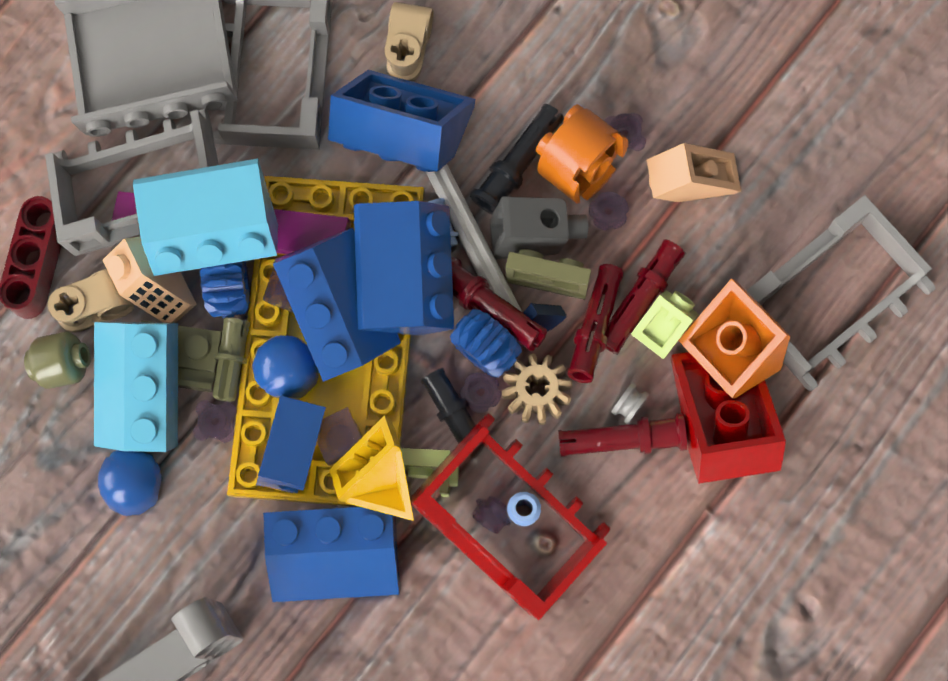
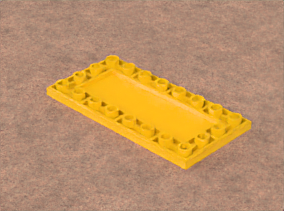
M264 176L273 209L348 217L351 221L350 228H354L355 204L404 201L424 202V187ZM277 253V256L254 259L247 321L250 322L244 355V358L247 359V364H242L227 495L239 498L359 507L338 500L329 469L384 415L391 418L401 447L411 335L398 334L401 341L399 345L351 371L324 382L319 373L317 384L305 396L299 399L293 398L326 407L304 490H298V493H290L256 485L280 399L267 394L255 381L252 363L256 351L266 341L275 336H294L305 343L306 341L273 266L275 259L287 254Z

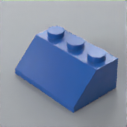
M366 70L331 95L328 140L343 144V147L348 150H364L378 154L381 159L386 161H402L415 165L420 171L438 172L455 157L474 110L476 99L372 70Z
M423 201L355 204L354 231L358 330L409 335H426L453 330L454 308L449 206Z
M353 227L275 259L273 266L323 382L363 366L401 343L397 333L358 330L355 231Z
M363 507L263 513L265 560L272 602L400 595L396 516Z

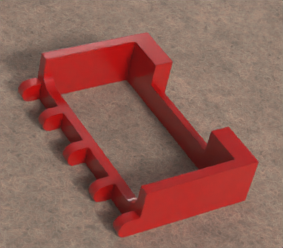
M488 413L410 497V502L416 510L520 607L539 621L607 545L604 537L611 528L603 522L592 532L574 515L584 502L577 496L566 507L544 487L553 476V473L548 468H545L534 478L513 457L522 448L523 444L515 439L504 450L488 434L490 431L487 429L495 421V418ZM480 442L491 450L585 539L584 543L537 595L506 569L459 525L450 513L431 497Z

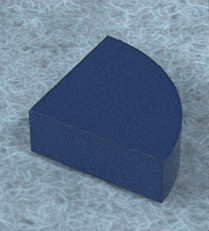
M531 303L523 312L531 320L546 328L547 332L555 328L567 317L561 305Z

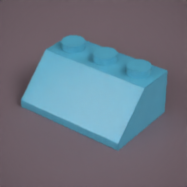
M258 158L133 180L141 243L154 276L277 256L278 222Z
M94 322L95 447L135 452H167L178 447V323Z

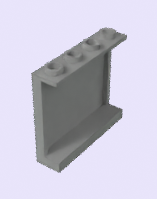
M54 0L57 8L64 14L78 115L71 116V122L85 135L93 137L105 136L112 129L125 126L139 128L148 125L151 120L164 117L167 119H179L185 117L190 111L204 108L207 110H218L225 107L229 102L238 101L221 0Z

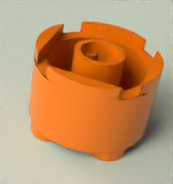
M576 104L567 112L563 124L554 134L552 132L547 133L538 143L536 152L541 156L537 171L576 204L580 203V196L587 201L603 188L616 171V168L611 163L617 154L622 158L624 157L628 147V139L591 110L584 109L579 104Z

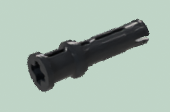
M543 104L541 110L502 161L494 162L490 166L491 173L480 188H475L471 191V199L481 209L493 215L501 198L508 197L513 189L518 190L521 187L523 181L522 174L538 154L536 152L538 143L547 133H554L559 124L564 120V116L561 113L557 117L555 116L558 112L555 107Z

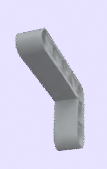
M204 597L184 607L171 618L177 629L98 681H185L232 650L244 638L223 604Z

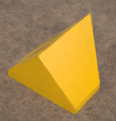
M384 415L329 469L339 501L414 521L401 447L391 418Z

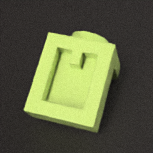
M666 290L659 295L631 335L665 359L699 314L693 310L695 304L688 297L678 291H674L672 294Z
M401 448L404 468L408 471V477L428 478L451 453L450 450ZM459 466L440 486V495L442 497H450V487H458Z

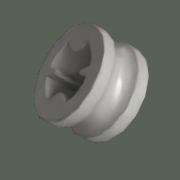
M632 383L621 396L611 413L614 415L622 414L625 418L624 422L629 425L650 394L647 392L639 393L637 385Z

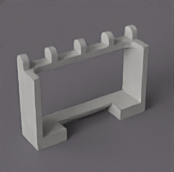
M222 0L228 4H236L234 24L225 23L227 37H233L231 61L237 97L247 5L310 8L311 40L306 95L302 97L299 128L235 124L237 101H234L218 109L225 111L224 124L219 123L218 131H213L215 144L320 150L332 0Z
M207 109L191 111L192 123L180 128H176L172 118L164 120V132L139 139L134 129L126 131L127 143L105 150L101 149L97 140L89 142V154L78 158L68 159L64 150L55 152V154L53 152L45 154L57 242L71 254L78 256L119 244L124 238L141 237L137 214L103 224L94 216L77 221L71 175L195 139L200 168L219 165L211 120Z
M866 195L862 196L836 217L825 232L774 273L770 271L746 290L762 305L860 224L865 227L910 277L809 361L789 341L783 363L810 392L818 387V384L809 372L826 358L838 369L846 364V360L837 349L857 332L868 343L875 340L877 335L868 323L888 307L898 317L904 316L908 309L899 298L914 285H917L927 295L935 290V285L926 276L932 268Z

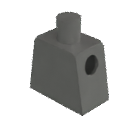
M502 197L490 219L492 254L495 259H507L509 252L519 253V250L522 249L536 251L543 256L559 254L568 239H587L589 230L587 215H567V206L564 199Z

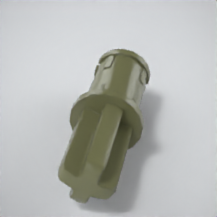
M224 318L219 353L214 355V359L218 360L213 397L220 401L233 402L237 396L242 364H247V359L244 358L250 322L237 318Z

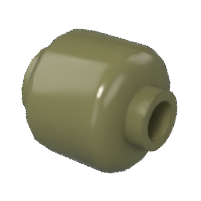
M61 332L35 338L24 356L27 375L45 389L79 383L85 376L86 368L91 362L90 351L87 345L81 343L79 338L71 332Z

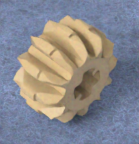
M532 353L528 355V367L519 360L513 365L518 375L513 373L504 374V382L513 387L502 390L503 399H515L508 406V411L511 414L524 408L522 422L528 423L532 413H537L538 423L544 425L546 423L545 411L548 410L554 418L558 419L562 412L557 404H570L571 397L562 391L571 389L573 384L570 379H559L566 372V367L563 364L551 370L552 356L546 355L543 364L537 365V357ZM533 382L537 386L544 383V396L541 397L538 393L529 395L530 383Z

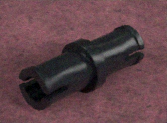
M440 368L424 377L421 383L425 386L439 410L437 416L440 422H446L459 444L476 424L466 409L469 406L465 398L460 399L445 374L444 368Z

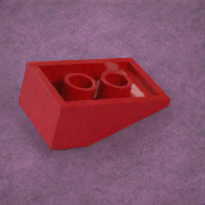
M689 352L671 355L680 410L684 414L688 451L698 484L781 471L786 439L766 381H762L737 398H731Z

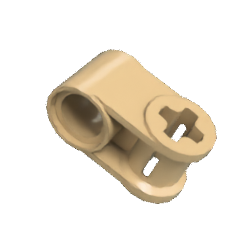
M393 2L385 45L387 71L390 76L414 81L420 75L426 45L429 42L432 30L433 8Z
M107 269L56 289L48 300V310L52 317L58 321L63 329L73 333L93 327L94 322H106L121 318L134 309L133 303L119 295ZM75 304L73 306L74 313L67 315L69 313L68 306Z

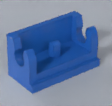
M280 395L256 485L290 493H298V490H304L326 407Z

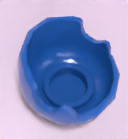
M280 335L270 338L257 349L252 363L254 379L267 394L276 398H280V395L299 399L305 396L317 384L319 371L308 345L303 340L294 336Z
M116 450L109 457L105 458L98 474V488L101 497L111 510L123 516L141 515L157 503L162 474L153 455L147 452Z

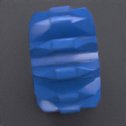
M246 261L201 268L199 272L201 276L202 299L208 313L212 317L222 316V318L245 314L250 304V280Z
M472 309L467 315H464L455 325V329L450 335L451 342L465 358L484 373L495 378H499L505 371L510 370L522 352L520 344L508 332V329L504 328L487 313H483L478 309Z

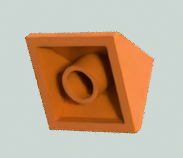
M731 278L678 341L731 398H737L781 370L790 335L735 279Z

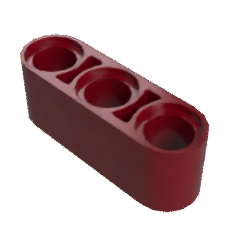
M34 196L22 204L0 282L1 303L23 319H32L43 312L62 246L57 242L52 202L43 196ZM44 213H51L50 219L45 225L36 226L39 216ZM40 251L39 259L34 264L26 265L28 255L31 252ZM24 289H30L29 298L22 304H16L18 293Z

